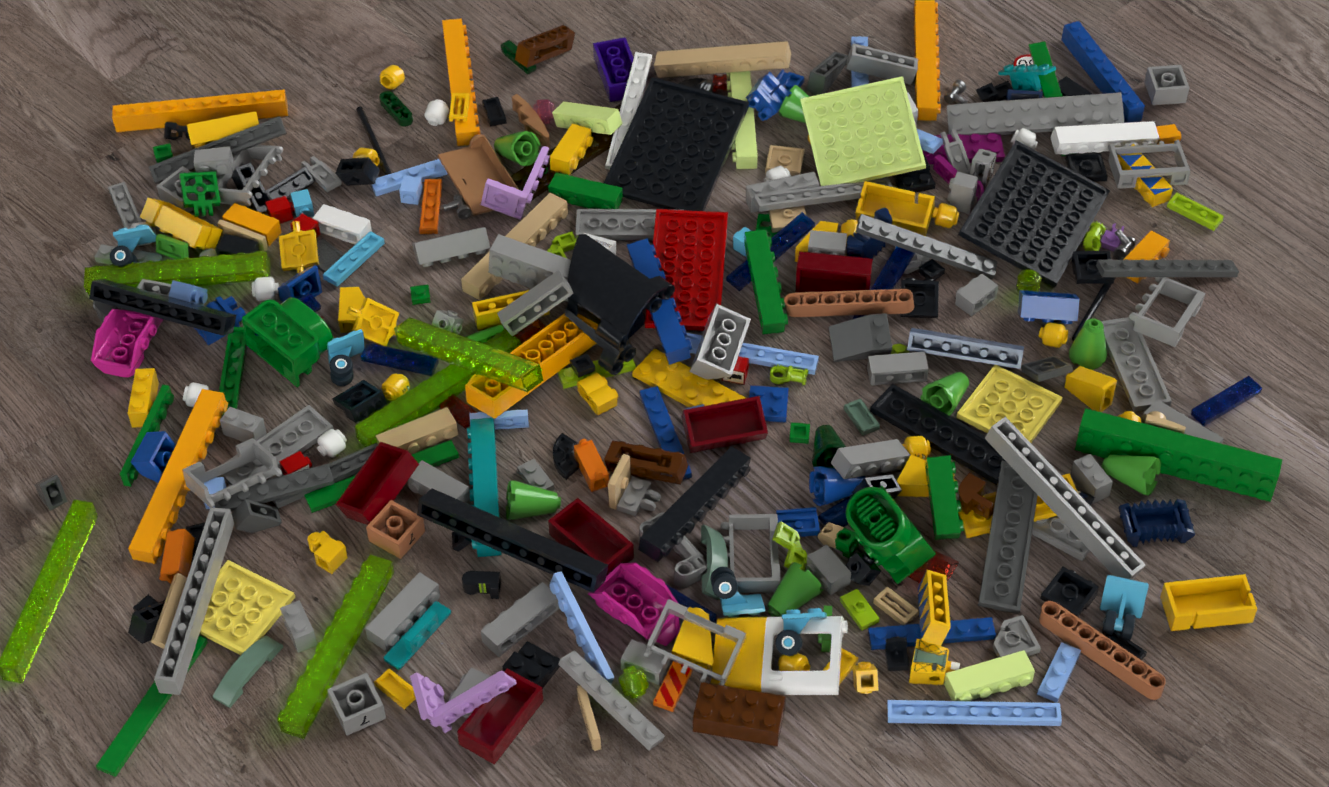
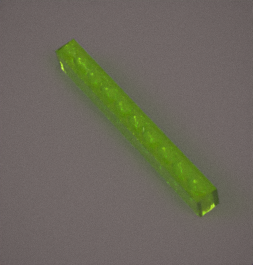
M256 251L255 253L221 254L219 256H201L199 258L186 257L176 260L166 259L164 261H147L143 263L132 262L123 267H117L113 264L109 266H92L85 268L84 288L90 296L92 281L100 279L135 288L138 287L142 279L172 284V281L175 280L194 286L255 281L258 277H270L271 261L267 251Z
M409 317L394 328L397 342L400 345L522 391L529 392L544 381L542 369L538 363Z
M506 329L497 333L494 337L483 342L471 352L466 353L457 361L452 362L443 370L438 371L429 379L422 381L418 386L407 391L401 397L391 401L387 406L374 412L373 415L360 421L354 426L356 438L365 447L377 443L376 435L430 414L465 391V385L474 374L478 375L520 346L521 341L515 336H511Z
M73 500L1 655L0 676L2 680L23 683L98 518L93 502Z
M369 555L368 559L362 563L358 577L353 579L352 588L349 593L345 594L342 606L336 610L332 624L327 626L322 642L317 644L313 658L308 660L303 676L298 678L297 687L293 693H290L286 707L278 715L277 722L281 732L305 739L328 696L327 689L333 687L394 575L392 561Z

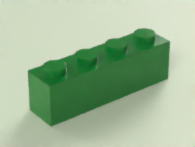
M556 172L548 186L549 193L566 200L568 204L589 209H619L623 201V190L621 187Z
M951 455L927 457L925 469L935 540L959 538L961 532L964 531L963 520H959L958 512H961L960 500H956L958 482L954 481L953 474L956 473L955 462H951Z

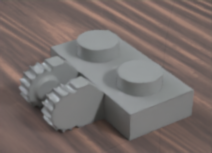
M632 476L617 505V511L633 516L637 515L640 508L654 511L656 504L653 501L658 502L661 495L654 490H650L651 482Z

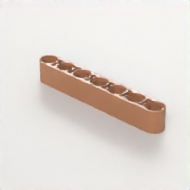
M908 289L789 293L784 298L786 312L790 317L873 315L883 313L906 314L914 309L913 294Z
M1054 601L1043 603L1039 617L1040 624L1071 646L1080 649L1081 653L1145 697L1156 700L1162 696L1166 680L1161 673Z

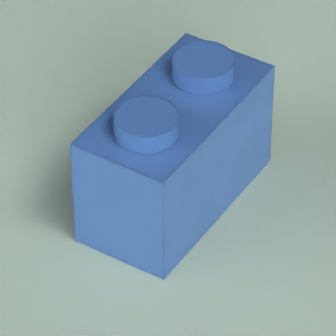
M173 280L169 297L204 306L208 299V289Z

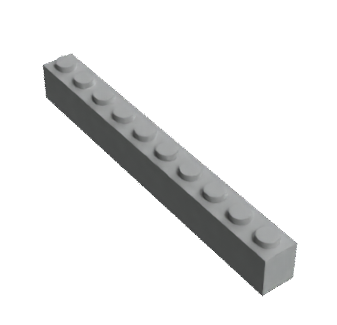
M1006 417L990 428L985 437L989 444L1111 574L1116 577L1133 580L1146 566L1145 563Z
M210 507L154 678L159 693L180 695L234 527V520L230 509Z

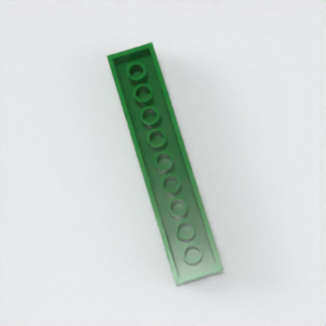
M1085 408L1075 446L1077 451L1102 458H1108L1109 455L1156 457L1161 462V474L1175 476L1180 479L1198 482L1271 502L1283 459Z

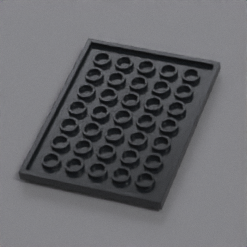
M652 77L604 184L621 187L624 198L664 209L704 211L747 113L749 102Z
M1016 140L962 226L958 236L1055 288L1072 259L1073 251L1077 250L1110 190Z

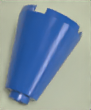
M813 467L815 470L811 471L809 476L810 493H814L816 498L813 499V502L817 506H825L853 495L852 491L866 477L860 476L843 479L835 468Z

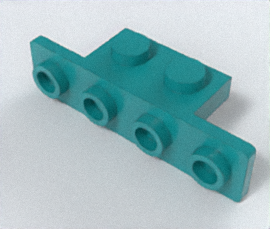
M1013 64L1004 66V69L998 71V74L1010 75L1011 85L1014 90L1039 91L1042 89L1039 75H1046L1056 70V66H1049V64L1037 66V64L1029 66L1021 64L1013 66Z
M435 601L384 656V661L400 670L451 615V610Z

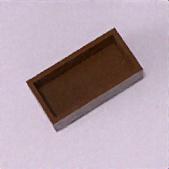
M701 682L693 715V732L778 747L785 713L786 696Z

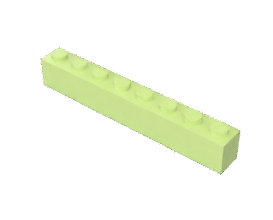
M750 71L726 73V80H730L727 81V91H730L728 92V97L748 101L746 96L752 90ZM750 107L731 150H735V152H732V162H736V169H757L754 109Z

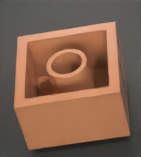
M390 500L369 523L366 530L369 542L402 559L425 533V526L422 517Z

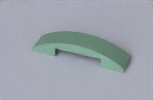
M703 524L701 526V543L707 545V573L702 575V593L719 600L720 598L713 592L710 578L715 569L728 567L727 548L720 532Z
M264 636L252 644L225 674L213 695V699L230 708L243 694V686L266 660L272 661L283 648V645L268 636Z

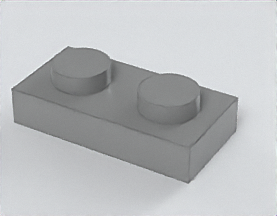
M535 459L517 467L518 473L527 484L549 491L554 490L553 482Z

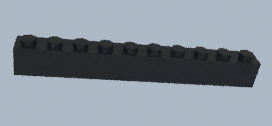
M431 488L419 499L417 516L551 575L562 571L567 582L592 593L606 580L608 564Z

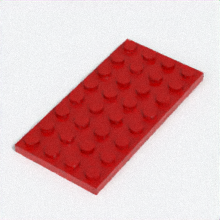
M656 209L653 245L657 255H654V257L659 258L661 264L659 270L664 271L666 281L675 287V291L670 298H674L677 307L674 310L675 312L679 311L682 322H679L680 326L684 325L686 330L704 331L716 304H722L728 212ZM646 309L645 328H656L650 311Z

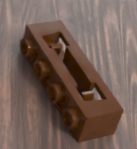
M561 25L518 42L515 60L525 67H530L572 50L575 32L569 29V27Z
M612 440L604 458L608 471L614 472L623 454L630 456L631 475L681 485L688 468L685 454L665 451L661 448H649L644 445L628 444L624 441ZM661 473L671 474L672 477L661 475Z

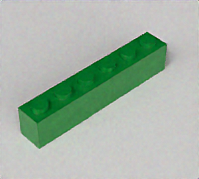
M766 230L745 232L744 246L762 335L784 332L785 325L788 324L787 313H783L785 303L784 298H780L781 283L777 282L776 279L778 278V269L773 264L775 262L774 251L771 252L770 247H772L771 236L767 235Z

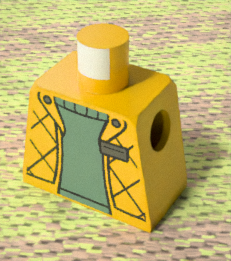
M917 639L909 683L944 684L945 673L958 670L960 663L948 661V648Z

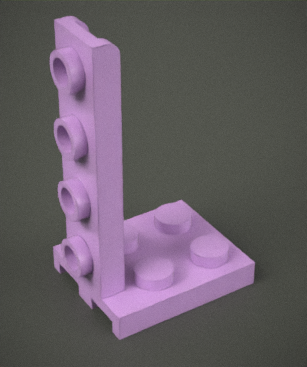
M546 146L541 148L523 191L498 181L487 179L481 205L521 220L526 204H530L534 195L532 191H536L539 181L537 179L543 176L545 170L543 166H547L549 162V148Z
M499 671L445 703L443 697L444 690L439 684H435L428 677H424L417 672L410 676L421 719L425 720L428 718L431 720L432 726H441L444 733L452 730L451 723H454L456 719L472 712L478 706L489 702L495 696L508 691L509 688L517 684L513 677L508 676L504 671Z

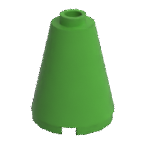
M794 85L790 90L792 94L785 97L780 107L779 115L806 123L800 99L810 96L799 86Z
M529 131L502 136L494 142L496 153L521 166L532 165L536 162L540 153L538 152V147H540L539 139L533 132Z
M1086 320L1070 346L1069 358L1074 365L1077 363L1082 367L1093 370L1100 368L1106 361L1107 349L1104 326L1100 320Z
M956 372L928 383L922 389L921 400L950 416L969 386V379L964 373Z
M1109 455L1108 458L1106 457L1103 460L1102 468L1112 478L1142 495L1149 496L1157 485L1158 481L1154 479L1156 474L1160 475L1161 462L1159 458L1152 456Z
M515 480L508 482L506 499H508L506 506L507 520L556 513L557 509L561 507V497H558L556 492Z
M793 562L789 566L767 606L769 608L768 613L772 617H782V614H786V610H796L823 592V589H820L822 585L808 569L805 572L801 570V564Z

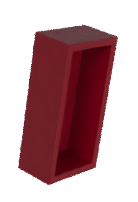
M799 251L795 292L870 290L873 259Z
M760 396L683 410L681 416L690 453L764 440L768 434Z
M380 442L335 505L347 518L369 525L390 500L394 501L418 467V462L408 450Z
M579 498L548 520L549 535L566 547L608 564L606 576L621 563H629L634 559V544Z
M506 669L504 672L508 676L513 677L517 684L509 688L508 691L495 696L489 702L475 708L457 731L460 746L494 765L544 701L542 687L509 669Z

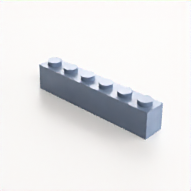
M911 328L907 350L1020 369L1024 346Z

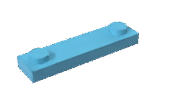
M370 231L323 274V279L338 287L385 244L384 238Z

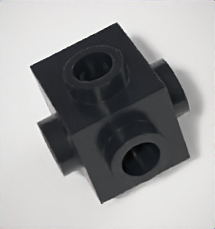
M856 552L848 559V563L845 565L851 572V580L859 585L870 586L881 572L874 563L875 559H871L867 553Z

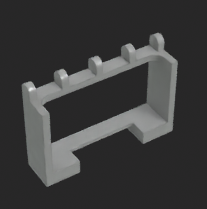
M1175 140L1173 144H1164V141H1159L1157 145H1147L1146 142H1142L1140 146H1130L1129 143H1124L1123 147H1114L1113 144H1109L1110 154L1108 162L1117 189L1135 188L1137 177L1169 175L1168 181L1170 185L1188 184L1190 168L1179 140ZM1173 151L1175 152L1174 159L1177 167L1122 170L1117 155Z
M256 145L233 154V171L236 167L250 163L252 159L263 161L242 190L227 189L226 184L233 173L218 175L217 182L221 203H236L250 206L251 190L253 187L257 188L260 185L258 180L261 176L268 174L267 167L269 164L282 160L280 154L283 152V148L281 146ZM210 192L212 198H214L215 192Z
M1155 277V281L1159 284H1151L1149 286V290L1153 292L1152 295L1145 293L1142 296L1143 301L1146 302L1145 305L1138 303L1135 309L1139 311V314L1132 312L1129 318L1135 321L1134 331L1176 347L1182 338L1185 325L1191 316L1195 317L1201 309L1206 293L1166 277ZM1159 293L1189 305L1174 328L1144 316Z
M251 438L236 445L238 457L206 472L201 462L184 468L182 471L186 486L206 505L214 507V503L222 499L230 500L231 495L240 491L247 492L249 491L248 487L259 482L264 484L266 479L274 475L277 477L282 476L281 470L277 467L275 456L254 438ZM255 459H258L268 468L214 494H209L208 488L203 484Z
M777 514L729 515V522L721 523V529L729 530V536L723 538L725 544L729 545L730 553H727L728 561H730V569L733 572V530L769 529L771 577L736 578L737 591L739 593H773L780 584L778 543L772 540L778 524Z
M668 599L647 643L644 656L648 658L651 651L664 656L661 663L663 665H666L668 659H671L683 665L681 673L685 674L689 667L703 674L701 682H705L707 676L720 681L719 685L724 686L746 639V633L729 625L722 627L688 612V607ZM669 613L737 643L723 675L716 674L654 646Z

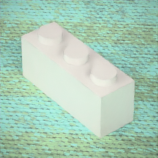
M325 204L322 205L313 217L319 223L320 233L352 244H357L370 231L372 232L370 220Z

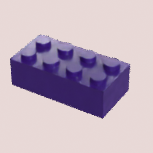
M626 37L593 43L594 60L609 102L623 100L634 59Z

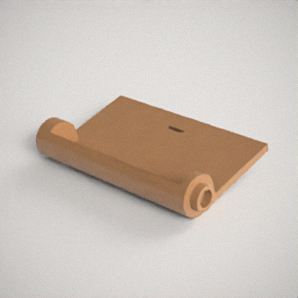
M483 134L475 135L470 141L469 147L438 154V159L474 216L494 211L481 205L487 179L518 189Z

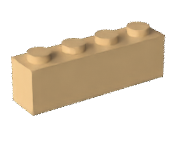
M448 407L378 434L376 435L377 444L383 442L408 450L410 454H415L420 450L458 436L457 423Z

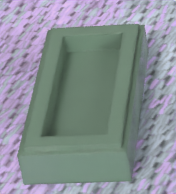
M861 398L844 405V411L862 436L879 430V423Z

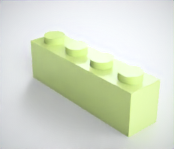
M563 102L552 112L556 127L569 129L573 123L590 128L591 132L611 135L622 125L619 110L615 108Z
M1025 650L948 672L945 675L944 686L952 701H971L980 697H989L997 692H1007L1017 686H1027L1033 682L1035 670Z

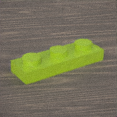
M1176 193L1167 204V208L1213 231L1221 224L1224 218L1223 215L1179 193Z

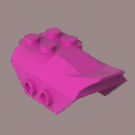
M111 309L109 314L105 316L100 328L96 330L91 356L92 363L105 374L119 377L133 376L135 369H138L145 357L144 351L148 348L152 337L156 335L163 319L123 309Z
M621 563L606 576L605 582L594 593H587L595 599L598 607L613 618L620 620L623 624H628L647 640L650 639L667 600L678 603L662 579L654 577L647 568L641 567L637 563ZM668 614L656 640L657 643L667 646L678 635L680 631L679 617Z

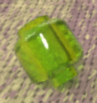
M1026 269L1018 274L1016 281L1018 292L1019 290H1040L1041 276L1038 272Z
M635 665L624 668V673L618 678L623 694L630 696L631 699L646 694L649 682L644 669H636Z

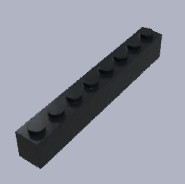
M106 279L95 280L91 283L89 296L91 300L222 336L234 332L235 314Z
M731 446L640 537L638 550L657 562L663 557H667L672 548L681 543L686 533H691L695 524L698 521H703L706 513L709 510L712 511L718 501L724 499L729 490L738 485L743 476L746 477L751 469L749 466L751 457Z

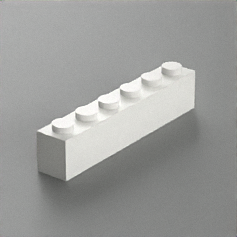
M1151 121L1055 127L1050 138L1055 154L1066 155L1069 153L1083 154L1087 152L1100 153L1109 151V144H1113L1114 147H1123L1124 143L1140 146L1142 142H1146L1147 145H1156L1159 135L1155 122Z

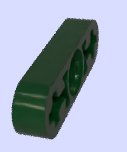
M507 40L501 44L503 54L526 74L536 71V64L525 67L515 60L518 46L512 41Z
M385 91L380 94L381 106L400 126L407 127L413 123L412 112L393 92ZM395 107L400 108L399 110H392Z

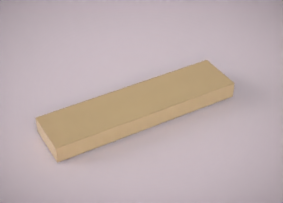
M180 573L174 575L151 640L153 644L162 649L165 647L187 577Z

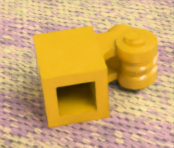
M325 531L320 533L314 532L308 536L309 549L314 553L316 565L330 574H333L348 558L344 543L334 540Z

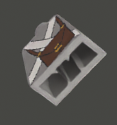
M979 149L972 159L970 175L977 176L984 189H986L994 171L997 154ZM982 173V178H980L978 174Z

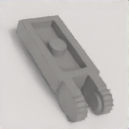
M951 129V136L954 141L949 143L947 134L941 132L940 136L943 139L949 163L958 172L970 174L971 166L956 129Z
M315 156L310 157L312 166L305 161L301 162L302 168L306 167L316 182L326 192L342 185L340 178Z

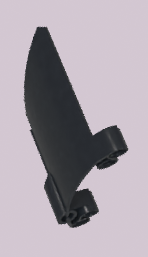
M579 234L574 246L568 274V282L574 294L568 297L565 316L603 348L598 364L610 374L617 375L623 368V362L631 361L636 355L637 350L629 341L628 334L637 317L644 308L651 313L658 311L662 305V300L669 299L673 295L675 287L661 276L649 279L587 234ZM578 304L601 320L596 330L577 317Z

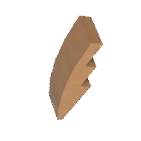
M518 94L512 96L513 110L518 113L519 122L524 125L525 131L533 132L538 137L540 145L550 149L549 134L539 115Z

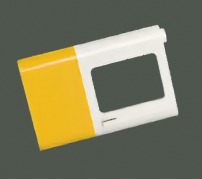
M843 616L811 618L800 632V634L832 635L830 668L826 671L772 670L774 636L784 630L782 617H718L716 624L722 627L729 625L746 633V639L724 686L775 695H839L842 637L844 633L848 632V622L843 619ZM715 634L712 672L723 675L737 643L718 634ZM711 678V684L719 685L720 681Z

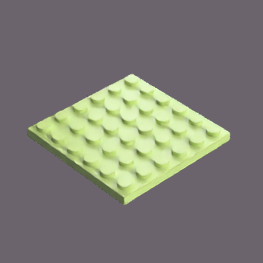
M903 76L800 99L820 186L871 181L926 168Z

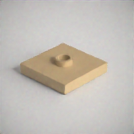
M770 145L765 174L769 169L782 166L788 169L791 176L800 175L805 149Z
M805 206L768 210L772 232L808 231Z
M625 454L621 456L608 482L609 507L615 510L631 480L630 456Z

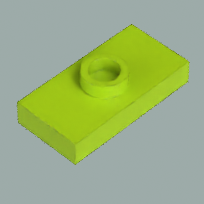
M858 589L840 597L841 604L861 631L879 623L880 618Z

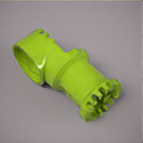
M1098 221L1091 223L1090 230L1084 236L1083 243L1085 244L1083 246H1085V251H1099L1101 248L1100 236L1104 234L1106 228L1100 222L1098 223Z
M775 365L770 369V381L774 384L780 385L784 382L794 381L806 385L807 379L805 378H807L808 369L802 370L793 368V366L785 367L782 365ZM774 373H781V374H783V376H782V377H775L773 374H774Z

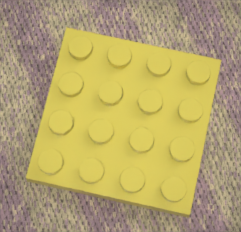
M994 365L957 412L956 418L988 433L994 424L1006 417L1032 443L1061 404L1063 397L998 365Z
M228 560L219 571L200 635L242 655L252 644L265 636L282 615L280 608L291 604L295 599V594Z

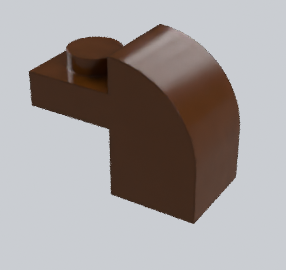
M970 472L959 485L958 500H960L961 510L966 515L973 510L978 516L989 519L993 515L994 503L983 497L986 493V482Z

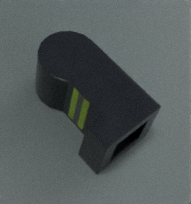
M467 571L462 576L463 590L469 595L477 593L490 594L491 599H499L501 574L494 571Z

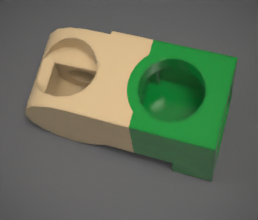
M827 523L818 534V539L823 545H828V547L841 551L843 556L850 558L859 547V542L854 537L855 532L833 523Z

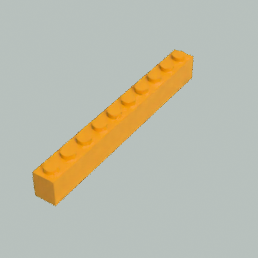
M914 0L915 58L918 59V70L915 75V105L918 109L917 120L936 121L937 114L941 112V104H938L940 102V92H937L940 91V80H937L940 77V69H937L939 68V58L936 57L939 56V46H936L939 44V35H936L938 34L939 25L936 24L938 23V13L935 12H938V2H935V0Z
M462 18L442 20L451 98L452 93H469L470 95L467 122H463V119H460V122H456V119H454L457 146L470 145L472 138L475 135H480V127H476V125H479L478 115H474L477 113V104L473 103L476 102L475 91L471 92L474 90V82L470 80L473 79L472 69H468L471 68V59L467 58L470 57L469 47H466L469 46L468 36H464L467 35L466 25L462 24ZM456 98L454 114H457L459 98ZM463 98L461 114L464 111L465 98Z
M284 89L113 105L112 119L116 132L164 128L166 122L187 126V124L254 111L257 112L258 119L288 116V103Z
M206 389L201 390L130 543L128 550L133 560L155 564L158 557L162 555L167 532L171 531L173 524L177 522L178 512L184 506L187 492L190 491L186 486L182 469L205 459L207 448L213 442L215 430L219 428L220 419L228 408V402L224 393Z

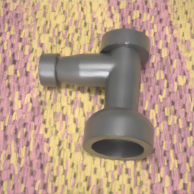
M955 80L952 85L953 89L944 96V100L947 103H952L953 101L960 104L968 103V100L958 95V93H963L966 90V84L962 80Z
M456 194L453 198L454 201L443 205L444 211L458 207L457 216L460 219H467L471 216V210L464 204L461 194Z
M1118 229L1114 233L1118 236L1123 246L1117 247L1113 251V255L1117 260H1123L1129 254L1128 250L1135 246L1136 240L1131 236L1126 237L1122 230Z

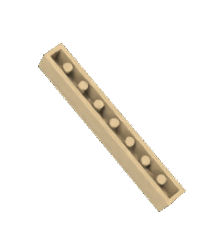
M788 41L660 51L656 54L654 67L658 78L789 68L791 51Z
M549 193L505 237L535 247L551 230L555 229L562 219L566 218L568 215L567 201ZM489 252L461 279L463 292L478 300L488 295L491 289L502 280V277L488 273Z

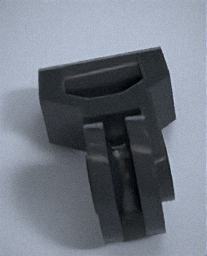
M173 122L165 123V139L176 140L182 137L183 132H186L185 137L190 140L187 126H179Z

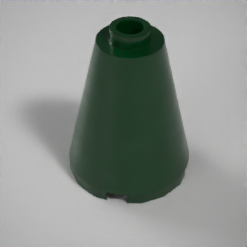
M822 425L815 431L812 456L813 467L834 468L831 461L838 448L846 447L830 425Z

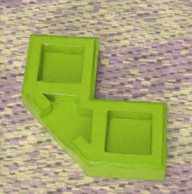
M573 232L555 236L547 252L567 258L564 252L573 250L577 240Z
M780 521L776 526L772 540L788 549L783 566L788 569L793 562L801 564L800 569L805 571L808 555L806 550L802 549L799 542L800 536L796 530Z

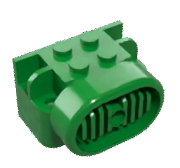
M294 297L288 298L281 304L275 300H266L242 317L246 346L297 388L300 386L299 375L302 372L307 375L312 372V365L327 350V343L334 339L326 322L306 304Z
M883 486L879 488H863L850 498L846 507V519L855 532L854 537L864 547L869 557L875 559L877 566L882 565L897 584L936 555L931 546Z

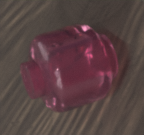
M550 99L537 100V103L533 105V109L539 115L544 125L550 124V121L554 120L552 112L555 110V104L550 102Z

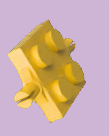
M293 221V232L279 236L281 267L283 271L297 270L298 274L304 268L319 265L315 230L302 231L300 230V222L296 221L295 223Z
M370 298L364 299L359 310L351 306L348 307L347 314L356 317L352 331L362 329L365 339L382 347H387L389 339L393 335L401 339L404 337L405 331L396 328L399 312Z

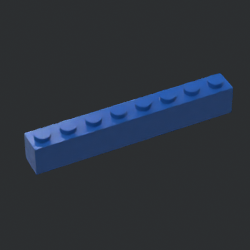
M1079 21L1064 25L1062 42L1101 93L1121 92L1124 122L1142 121L1145 105Z
M648 238L627 244L628 253L635 269L649 279L661 276L666 280L664 271L659 270L661 268L659 258L654 257V255H657L653 244L650 245ZM674 298L663 299L659 310L654 313L650 312L669 365L691 358L689 350H692L690 340L685 339V336H687L684 325L680 326L679 323L682 322L680 313L674 310L677 308Z

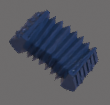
M887 208L879 209L874 213L875 219L892 224V217ZM854 232L853 236H848L846 256L873 259V255L877 256L878 251H882V246L885 247L886 242Z
M1155 499L1152 504L1147 500L1145 504L1140 501L1139 506L1134 502L1132 507L1129 503L1118 507L1126 539L1132 547H1137L1140 541L1143 545L1145 540L1150 543L1151 538L1154 542L1157 538L1161 542L1164 538L1167 542L1169 539L1173 542L1176 538L1180 543H1186L1195 536L1194 525L1184 500L1176 499L1173 504L1171 499L1168 503L1162 499L1159 504Z

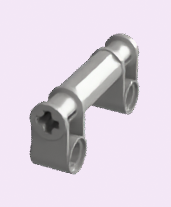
M664 512L659 513L655 517L641 523L639 528V542L640 537L664 514ZM684 536L681 543L673 547L676 553L683 559V561L676 564L674 572V583L680 588L689 587L701 580L702 575L707 573V562L703 559V555Z

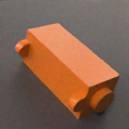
M581 439L579 444L574 445V458L579 463V468L590 491L593 492L608 487L609 473L593 441Z
M176 529L167 532L159 580L168 581L171 584L174 575L177 573L188 577L195 538L186 529Z

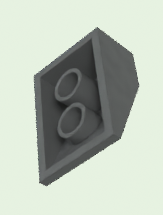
M887 313L866 315L829 326L834 362L868 359V356L891 354L892 343Z

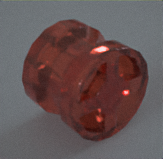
M713 74V91L718 89L727 91V74L722 76Z

